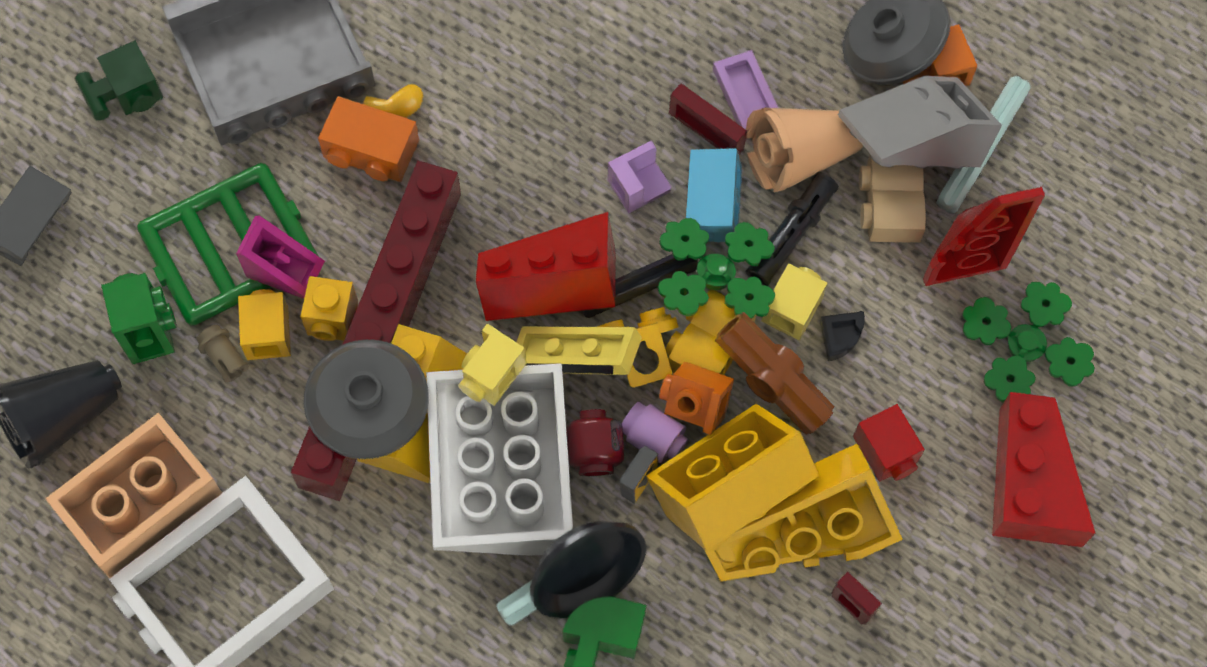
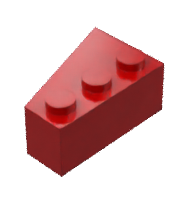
M608 212L478 253L476 285L486 321L615 307L616 250Z
M1010 392L999 409L992 536L1083 547L1096 532L1056 398Z

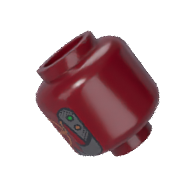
M603 409L580 411V419L574 420L566 426L569 466L578 469L579 476L594 477L613 474L614 467L620 465L624 460L622 424L616 419L606 417V410Z

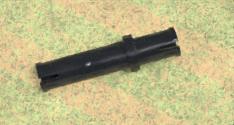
M818 172L801 197L792 200L788 206V215L769 238V241L774 245V252L788 235L787 240L774 257L761 259L758 265L749 266L745 271L748 277H757L761 280L762 285L769 286L772 278L791 255L810 227H816L820 221V212L832 195L839 189L834 179ZM812 202L811 207L808 209V211L805 213V215L802 217L799 223H797V220L800 218V216Z

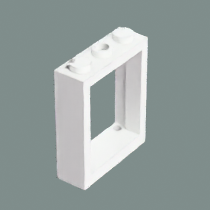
M246 476L109 579L118 590V593L111 598L128 619L135 614L145 626L138 632L154 654L163 649L172 661L167 667H236L334 590L329 578ZM244 506L302 578L303 582L194 666L136 588Z

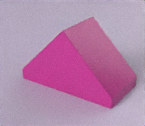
M260 215L254 217L236 253L247 278L300 298L305 297L309 276L318 277L325 260Z

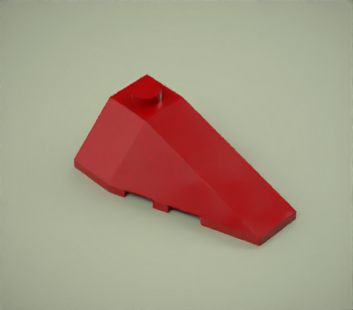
M1043 187L1000 195L978 206L968 208L959 214L927 267L923 277L925 286L1007 269L1045 196Z

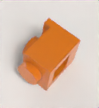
M684 362L673 375L667 374L662 383L659 398L667 401L664 414L703 427V432L711 435L725 418L734 378Z

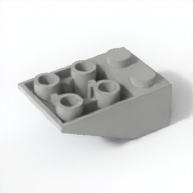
M923 76L840 109L838 116L850 129L851 135L858 139L871 154L872 160L884 167H893L894 165H909L919 168L946 166L953 169L981 167L1002 127L1001 123L959 78Z

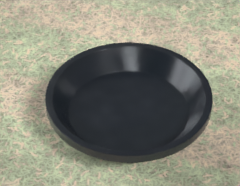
M596 521L583 524L568 531L553 542L540 558L530 584L531 601L536 609L547 617L569 618L574 610L589 600L617 596L634 579L646 556L644 537L637 528L623 522Z

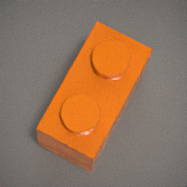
M337 96L318 137L323 157L336 167L346 169L352 166L364 170L368 176L379 181L392 179L401 182L418 145L419 135L417 124L414 120Z

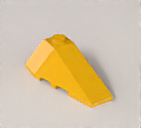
M856 443L814 463L820 476L808 483L801 492L784 499L771 508L765 516L750 522L732 534L725 543L715 546L709 551L704 549L719 580L727 581L774 573L780 564L803 561L804 568L819 566V558L844 554L846 561L862 559L903 540L872 470L858 444Z

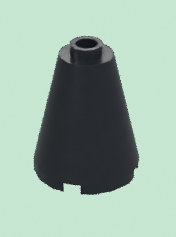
M95 360L0 384V406L3 412L0 413V427L20 459L27 456L26 467L31 469L40 465L117 401V390L122 388L121 381L110 364L103 366L100 361Z

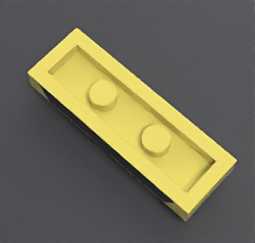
M522 326L516 342L525 348V366L562 363V373L629 375L642 336L635 327Z

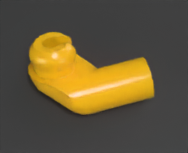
M408 84L387 100L366 96L363 104L408 118L421 107L423 92L419 86Z

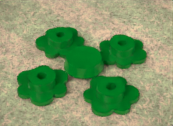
M685 218L680 223L671 221L666 224V232L660 236L659 240L661 248L672 252L673 257L677 260H684L687 256L692 259H700L697 264L698 275L687 276L686 273L677 271L672 275V279L666 278L659 283L658 292L664 297L663 304L666 309H677L684 316H693L698 312L699 306H704L708 302L709 296L705 292V288L722 290L727 287L728 294L725 296L724 302L727 307L734 308L735 315L745 312L750 319H753L755 315L759 317L768 315L769 305L775 299L773 289L762 285L761 280L757 277H749L746 281L742 278H734L736 268L732 262L740 263L746 261L747 264L756 266L761 262V259L770 258L774 253V245L768 240L769 234L767 230L763 228L755 229L752 224L747 222L739 223L736 225L734 232H729L725 236V243L729 246L727 251L728 257L721 254H708L704 256L706 254L705 244L709 240V234L705 230H700V225L695 219Z
M1031 282L1025 290L1026 297L1021 302V308L1029 313V321L1033 325L1021 324L1011 331V325L1006 320L1008 315L1007 309L1001 305L995 306V303L988 297L978 298L973 307L968 306L963 310L962 316L966 321L963 325V333L968 339H980L984 345H992L996 338L1004 339L1008 336V349L1012 356L1007 361L1004 358H996L992 362V369L987 371L984 376L985 386L995 391L996 398L1001 402L1005 401L1010 392L1031 394L1030 386L1034 384L1036 377L1033 372L1027 370V362L1040 358L1044 353L1046 360L1051 364L1048 369L1049 374L1054 378L1061 377L1062 381L1068 386H1078L1084 377H1089L1094 373L1095 367L1090 362L1094 357V351L1090 345L1086 343L1076 344L1074 339L1066 337L1062 339L1060 344H1052L1047 348L1046 336L1038 328L1046 326L1049 322L1052 325H1060L1064 320V314L1072 306L1070 297L1060 293L1059 285L1054 282H1050L1046 286L1040 282Z

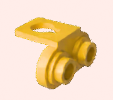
M664 307L639 314L641 322L637 323L638 327L636 330L642 336L641 341H645L646 347L652 349L657 354L658 365L649 374L639 373L632 365L629 375L626 376L629 385L633 388L665 379L667 374H672L661 333L679 328L676 317H672L671 314L666 315ZM622 319L598 325L597 327H624Z

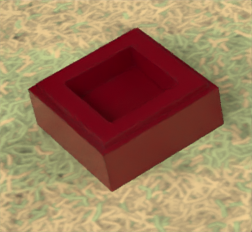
M848 571L840 578L832 591V597L861 625H866L882 605Z

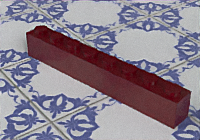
M417 160L342 345L358 340H380L391 343L398 324L409 327L461 196L458 172ZM309 426L290 473L299 489L340 501L357 459L340 455L327 448L318 440Z

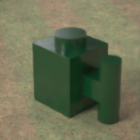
M136 40L97 57L106 77L94 82L88 71L80 72L75 76V82L94 119L97 121L104 120L110 115L106 102L115 98L118 99L125 115L133 112H144L153 107L157 101L164 98Z

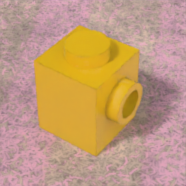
M309 276L300 315L308 336L324 341L345 340L358 306V298L353 282Z

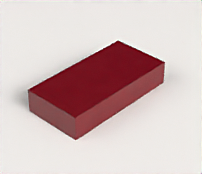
M682 83L670 94L669 114L717 149H737L738 155L744 150L747 135L745 128Z

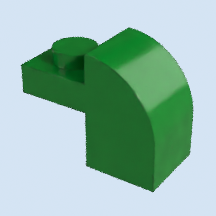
M616 597L595 598L580 605L569 616L562 631L563 642L578 645L577 650L568 649L564 667H595L598 651L635 659L647 605Z

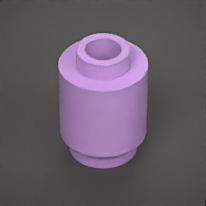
M637 402L622 422L623 434L627 436L626 441L639 450L641 447L646 446L658 453V462L660 464H664L668 458L672 459L683 452L689 441L688 438L683 436L686 426L669 415L664 414V412L652 404L645 406Z

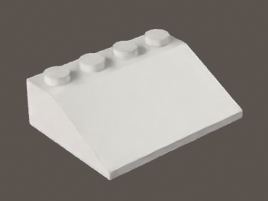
M562 363L524 366L495 406L485 399L477 402L460 390L458 385L463 380L462 370L426 372L429 392L428 427L433 549L525 556L543 555L553 542L573 529Z

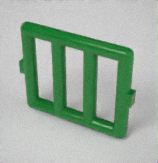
M258 163L141 220L137 225V230L156 265L153 270L162 287L167 285L185 322L191 326L198 325L238 305V296L250 295L256 290L272 288L252 279L237 286L235 285L197 212L220 201L238 236L243 241L251 222L240 204L236 193L259 183L286 234L318 256L299 222V219L302 217L294 201L286 199L270 168L264 163ZM180 220L220 292L219 295L199 305H196L158 231Z

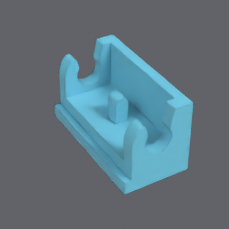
M737 149L690 150L686 218L695 219L700 225V230L708 232L709 242H725L726 234L734 232L736 225L739 224L742 165Z

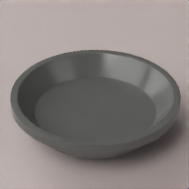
M868 0L854 14L845 30L842 50L846 64L858 78L871 84H895L916 76L933 63L947 42L950 32L948 9L943 0Z
M358 340L335 348L317 363L307 380L303 403L308 424L322 444L346 457L372 459L397 451L416 435L427 414L429 392L422 369L406 351L396 345L380 340Z

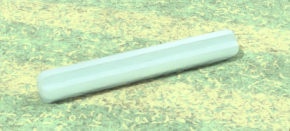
M1019 76L1010 78L990 111L1001 123L1002 127L982 166L961 167L954 170L937 200V205L941 209L946 210L948 213H956L1026 98L1030 90L1028 81L1022 80Z

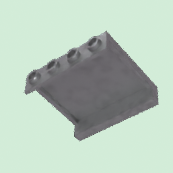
M179 0L162 7L221 146L228 143L238 144L244 142L253 133L266 128H280L289 123L292 118L304 113L321 112L330 103L335 102L337 96L356 98L365 94L369 88L376 86L372 66L369 61L366 62L337 0Z

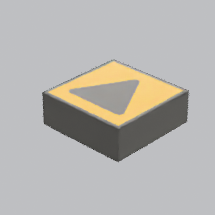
M646 446L641 447L620 478L622 497L633 504L636 503L649 483L646 475L659 467L658 453Z

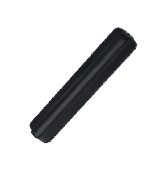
M671 254L617 278L615 281V307L658 288L659 283L663 279H672V275L677 271H682L686 274L696 271L698 260L688 256L684 260H677ZM613 307L582 310L581 312L586 318H591Z

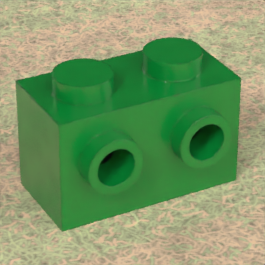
M146 273L123 274L116 277L113 282L101 285L112 333L132 365L175 353L170 330L177 328L172 307L170 303H166L161 286L153 287Z

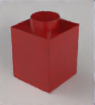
M898 404L859 422L853 435L879 482L890 476L895 481H898L912 474L918 469L916 463H918L925 450Z

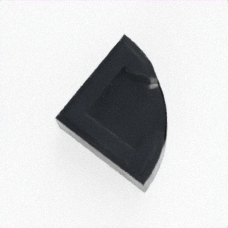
M864 311L821 317L820 326L828 361L845 356L852 350L850 348L856 346L864 328Z

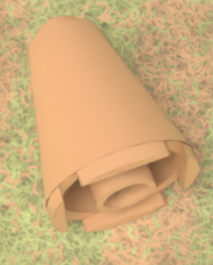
M762 108L753 111L747 120L746 139H753L754 151L748 152L747 156L754 177L761 187L765 190L774 189L773 192L784 191L861 151L863 145L851 135L850 129L838 116L840 110Z

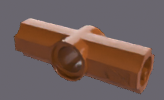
M745 312L736 315L719 331L715 342L747 374L746 383L752 392L766 402L775 403L805 435L813 433L832 416L835 406L802 373L804 371V364L798 355L784 345L774 344Z

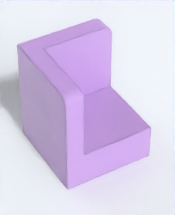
M652 141L608 162V182L628 214L671 191V185L656 164L657 148Z

